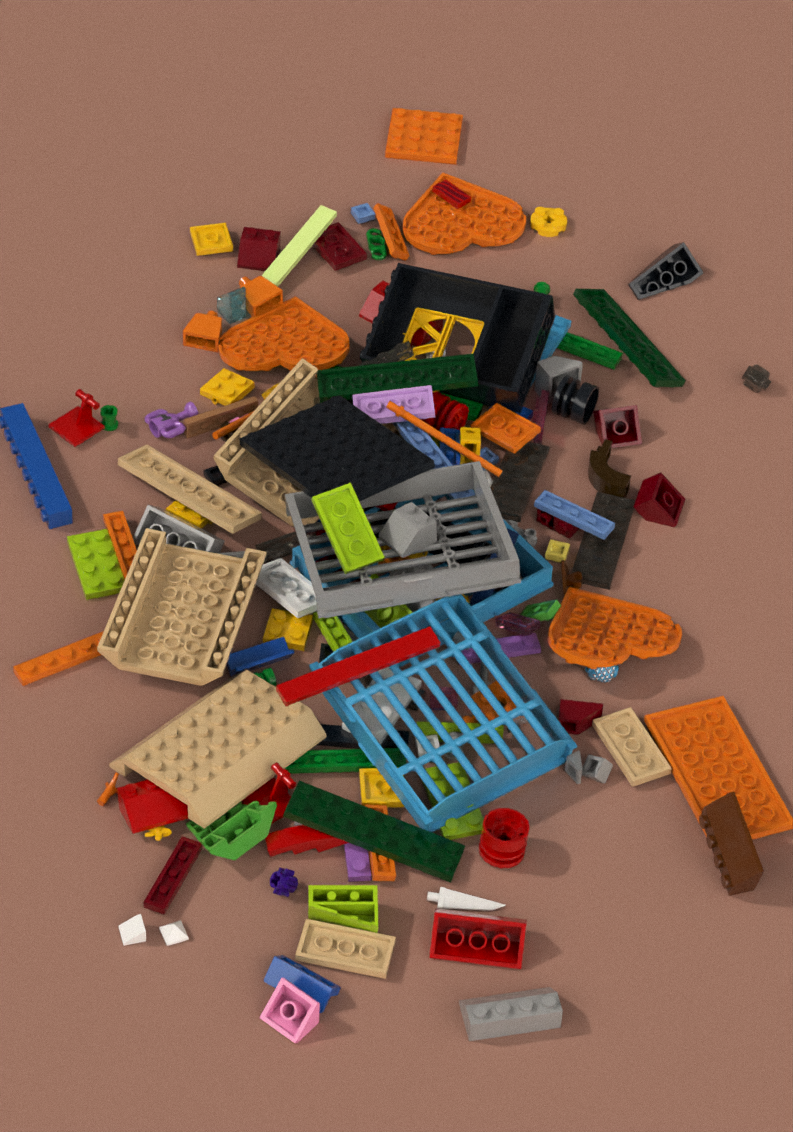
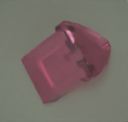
M452 686L439 687L457 710L458 694ZM430 690V709L445 710Z

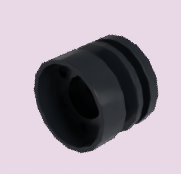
M566 375L556 390L552 403V413L556 415L561 414L565 418L571 413V420L585 425L596 407L599 387L587 382L583 383L580 387L579 379L575 378L573 380V377Z

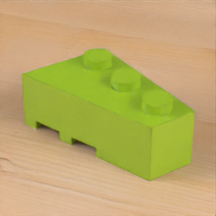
M308 885V919L378 933L377 885Z

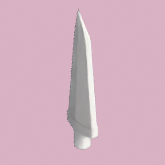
M440 887L439 893L428 891L427 901L438 902L437 909L493 911L505 906V904L453 891L445 887Z

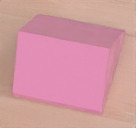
M281 978L260 1019L296 1044L319 1023L320 1003L287 979Z

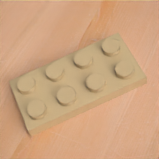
M631 707L593 720V728L632 787L671 774V766Z
M306 919L295 954V961L386 979L396 937Z

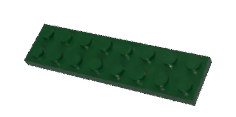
M575 289L573 295L578 300V303L597 321L598 325L608 334V337L618 345V348L626 354L629 361L634 363L639 372L649 380L653 387H683L686 380L605 289Z
M474 354L324 369L317 372L320 403L338 395L346 400H353L352 395L428 385H432V391L478 386Z
M302 781L298 782L283 815L287 819L450 883L465 849L463 844Z

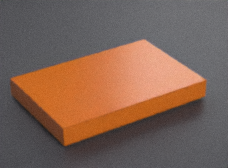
M498 403L494 404L470 424L471 428H480L481 436L513 454L541 432L539 425Z

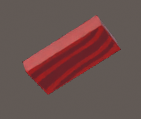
M447 179L433 186L432 192L456 209L471 202V196Z

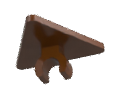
M561 560L563 595L565 596L569 586L577 589L582 588V573L577 571L569 574L565 561Z

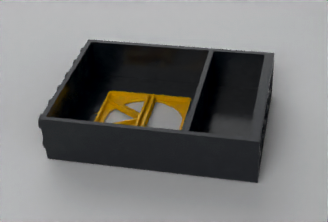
M398 263L396 270H393L391 273L390 285H387L385 288V298L379 304L378 316L373 319L372 331L367 334L366 346L360 352V360H362L363 365L417 360L415 358L416 355L433 351L435 352L432 358L442 357L455 321L465 325L472 332L475 339V345L471 354H474L478 386L439 390V392L487 406H493L498 403L511 411L521 413L537 369V362L540 361L556 317L553 296ZM447 319L441 334L429 325L428 322ZM420 327L437 341L411 348L412 337Z

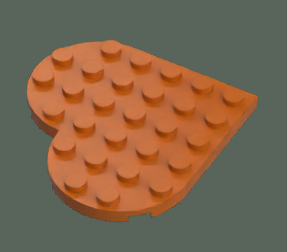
M443 172L411 207L403 219V234L406 240L414 248L428 252L431 255L463 251L471 243L481 247L502 246L513 243L523 234L526 227V215H524L522 207L514 200ZM447 179L471 196V202L456 209L432 192L433 186Z
M295 296L229 328L220 337L218 349L223 362L238 371H270L279 365L291 371L302 358L318 370H324L341 364L349 353L350 344L347 333L341 327Z
M569 587L560 604L561 607L556 612L549 627L547 637L551 649L564 658L567 663H576L589 669H597L598 667L622 664L630 655L637 656L640 659H647L648 657L672 654L680 646L682 629L679 624L675 625L671 616L657 609Z

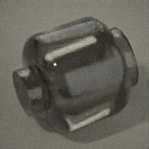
M758 364L749 365L742 376L744 380L743 385L755 393H759L762 389L766 391L771 383V380H769L770 372Z

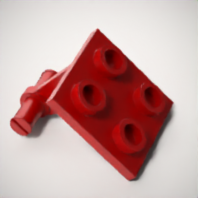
M78 389L75 393V396L82 400L81 407H75L48 424L51 430L74 447L105 429L102 423L92 417V408L97 410L100 407V403L95 401L91 394H86L81 389Z
M278 762L271 766V770L277 775V780L273 778L267 781L241 801L245 805H249L253 801H258L260 805L276 802L277 807L272 823L283 818L284 811L291 799L288 788L291 790L297 785L290 777V772L283 769Z

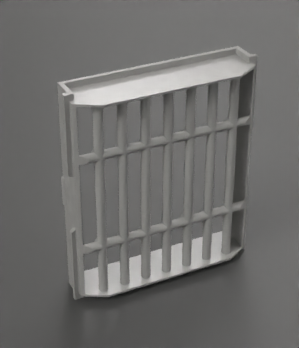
M480 461L431 469L360 501L362 508L423 498L425 504L417 505V507L424 512H429L430 517L436 521L439 541L415 553L442 549L443 554L367 566L346 575L344 571L318 574L317 570L340 567L341 564L338 558L320 562L314 561L315 557L336 553L332 546L310 549L309 545L330 542L327 534L312 537L306 536L308 532L325 530L322 522L306 525L302 523L301 519L318 516L312 503V498L303 491L285 494L287 517L291 516L315 592L318 617H335L521 583L518 555ZM473 489L475 496L440 502L433 501L431 497ZM477 504L478 506L475 509L445 514L437 513V510ZM394 510L365 515L368 522L389 519ZM477 516L482 517L480 521L446 527L442 525V522ZM385 524L371 526L373 533H380ZM483 528L487 530V533L453 539L446 537L448 534ZM376 538L379 546L386 545L381 539ZM490 540L492 542V545L460 551L451 550V547ZM392 549L382 551L384 559L400 556ZM492 553L497 555V558L463 564L456 563L455 561ZM446 561L448 563L446 567L371 579L368 576ZM354 577H360L361 579L360 582L342 584L323 588L321 584L325 582L343 580Z

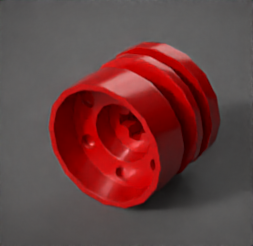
M438 391L434 392L435 418L421 420L438 431L440 427L457 430L464 427L469 413L468 406L456 400L451 401L450 397Z
M497 808L485 815L481 830L479 854L486 863L498 868H511L523 861L530 830L529 821L517 810L510 808Z

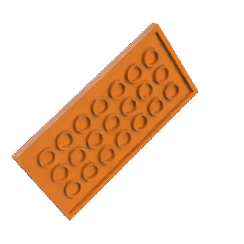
M724 696L645 715L644 722L659 750L671 766V772L698 822L705 806L730 792H735L752 840L793 829L791 814Z

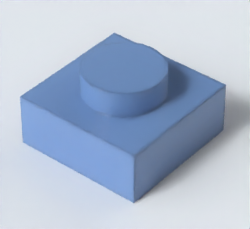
M368 203L351 207V214L358 224L375 220V213Z

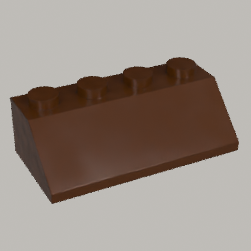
M730 792L705 806L699 816L700 826L702 829H705L707 834V845L710 849L712 848L715 867L719 868L722 875V886L724 889H727L729 896L755 890L764 873L735 792Z

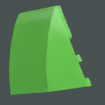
M253 801L249 805H245L239 802L205 829L192 820L187 822L186 826L210 854L236 860L268 836L277 804L276 802H269L268 805H260L258 801Z

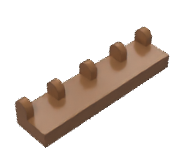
M253 396L184 419L186 427L184 435L188 439L221 428V424L225 421L230 422L236 417L240 418L256 410L258 399Z

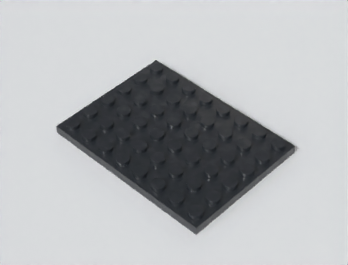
M340 395L239 438L240 445L311 498L351 483L360 502L435 468L433 459Z

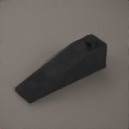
M682 242L672 245L628 283V286L637 300L690 284L702 275L703 271L686 244Z

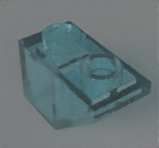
M245 287L217 297V311L229 324L246 318Z

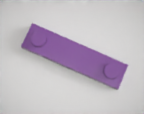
M536 633L496 639L508 658L541 653V646ZM472 648L461 651L470 664L481 662V659Z
M351 843L344 844L348 882L371 881L368 850Z

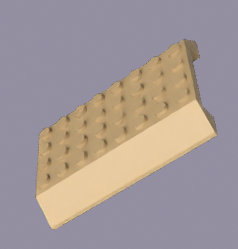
M303 358L213 456L227 482L291 526L294 525L291 516L287 517L285 494L301 492V490L240 445L239 438L320 403L318 380L315 379L318 369ZM392 423L382 424L393 433L396 430ZM314 516L301 520L303 525L316 523L320 518L319 516Z
M146 528L98 644L97 651L118 669L199 686H203L221 677L267 552L246 548L243 558L196 550L166 544V532Z
M245 670L231 676L109 763V767L124 777L136 771L188 805V818L205 829L276 775L271 770V766L274 763L278 762L285 769L324 740L326 733L308 706L301 702L285 706L275 686L252 672Z

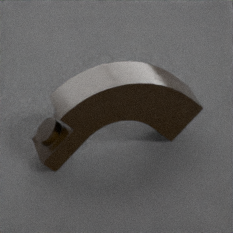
M605 439L602 446H598L597 451L591 450L588 477L592 486L599 493L612 500L624 503L629 492L631 475L617 472L607 464L611 456L612 441Z

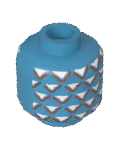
M618 665L598 667L597 669L585 668L590 679L603 683H608L612 677L615 678L619 669Z

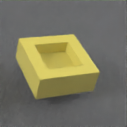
M550 539L545 559L560 563L561 560L566 561L570 544Z

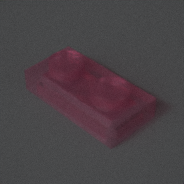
M512 612L495 619L496 627L503 628L509 632L520 633L522 636L531 635L533 631L541 628L540 620Z

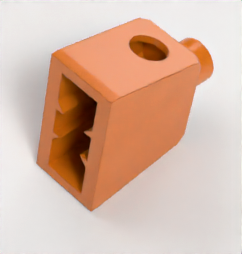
M245 276L239 281L240 301L251 317L283 303V290L263 276H258L252 280Z
M212 310L208 311L207 314L196 313L183 330V346L218 353V345L222 336V318L218 317V314Z

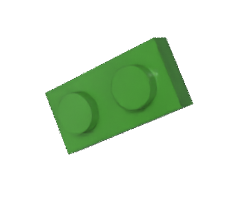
M557 599L527 605L517 619L521 625L534 624L543 620L549 621L554 618L561 605Z

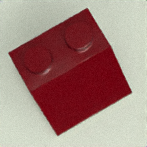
M244 227L240 239L237 268L266 271L279 255L281 231Z
M637 405L593 411L595 428L601 444H603L605 439L612 441V448L642 444Z
M660 472L642 481L633 508L646 521L675 527L677 526L685 498Z

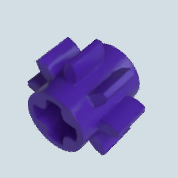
M279 868L278 871L271 875L270 886L275 888L274 894L289 897V893H293L297 889L298 879L293 876L295 871Z

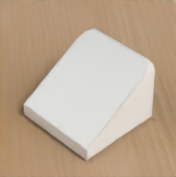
M141 914L132 917L118 926L123 946L146 941V930Z

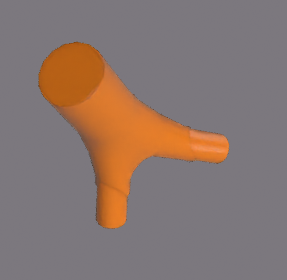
M115 772L111 782L105 783L106 788L97 800L99 805L104 806L109 798L117 793L115 785L119 773Z

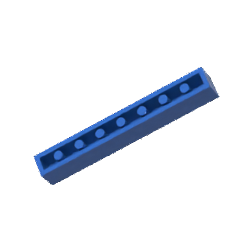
M20 403L0 408V428H4L5 439L7 442L10 441L12 455L16 454L17 466L22 468L24 481H28L30 495L34 494L35 506L37 509L40 508L42 521L47 523L49 529L73 524L70 503L24 404Z

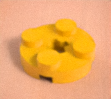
M537 207L531 215L530 226L532 230H537L541 236L555 237L562 230L563 232L566 230L567 217L561 208Z

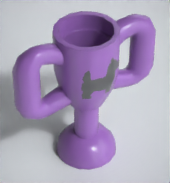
M190 401L186 403L184 411L178 414L158 409L147 414L144 419L149 424L150 431L156 438L163 436L169 439L184 433L186 430L185 425L179 421L199 413L194 403Z

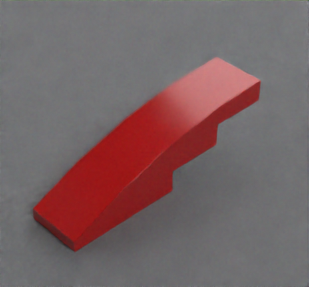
M305 825L271 832L265 838L267 850L271 857L290 850L296 855L316 848L319 853L349 843Z

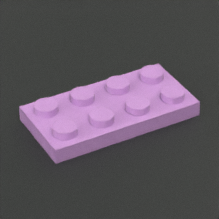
M432 385L352 395L353 405L380 424L407 421L400 416H395L396 413L386 408L389 401L398 406L402 405L405 407L404 410L419 419L435 418Z

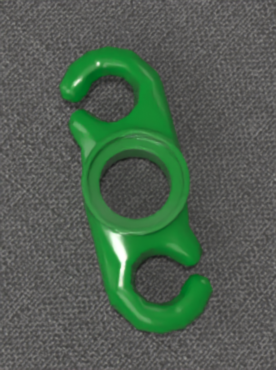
M376 228L369 229L366 232V238L372 258L383 260L387 257V250L381 230Z

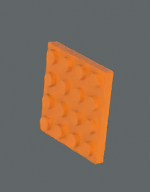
M393 108L385 158L456 165L463 115Z

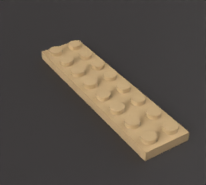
M145 445L118 458V465L232 534L262 518V512L149 445Z

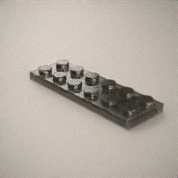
M528 442L515 454L506 450L499 466L503 471L499 477L495 476L490 487L503 519L521 523L549 455V446Z
M597 492L591 512L614 522L615 528L605 540L584 531L571 574L577 571L582 573V584L610 590L634 513L633 506L636 500Z

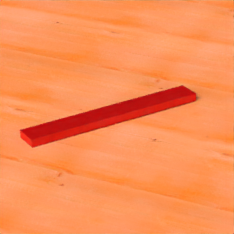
M431 626L278 684L276 685V691L284 705L289 706L440 647L441 642Z

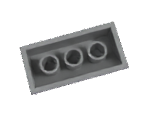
M147 505L133 536L134 543L139 546L146 528L166 532V544L212 553H220L225 540L153 505Z
M551 987L459 1000L469 1041L561 1028L563 1010L558 993Z

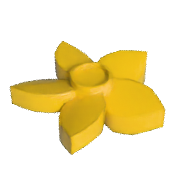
M163 825L149 829V832L145 833V837L155 836V840L160 841L162 837L171 835L172 831Z

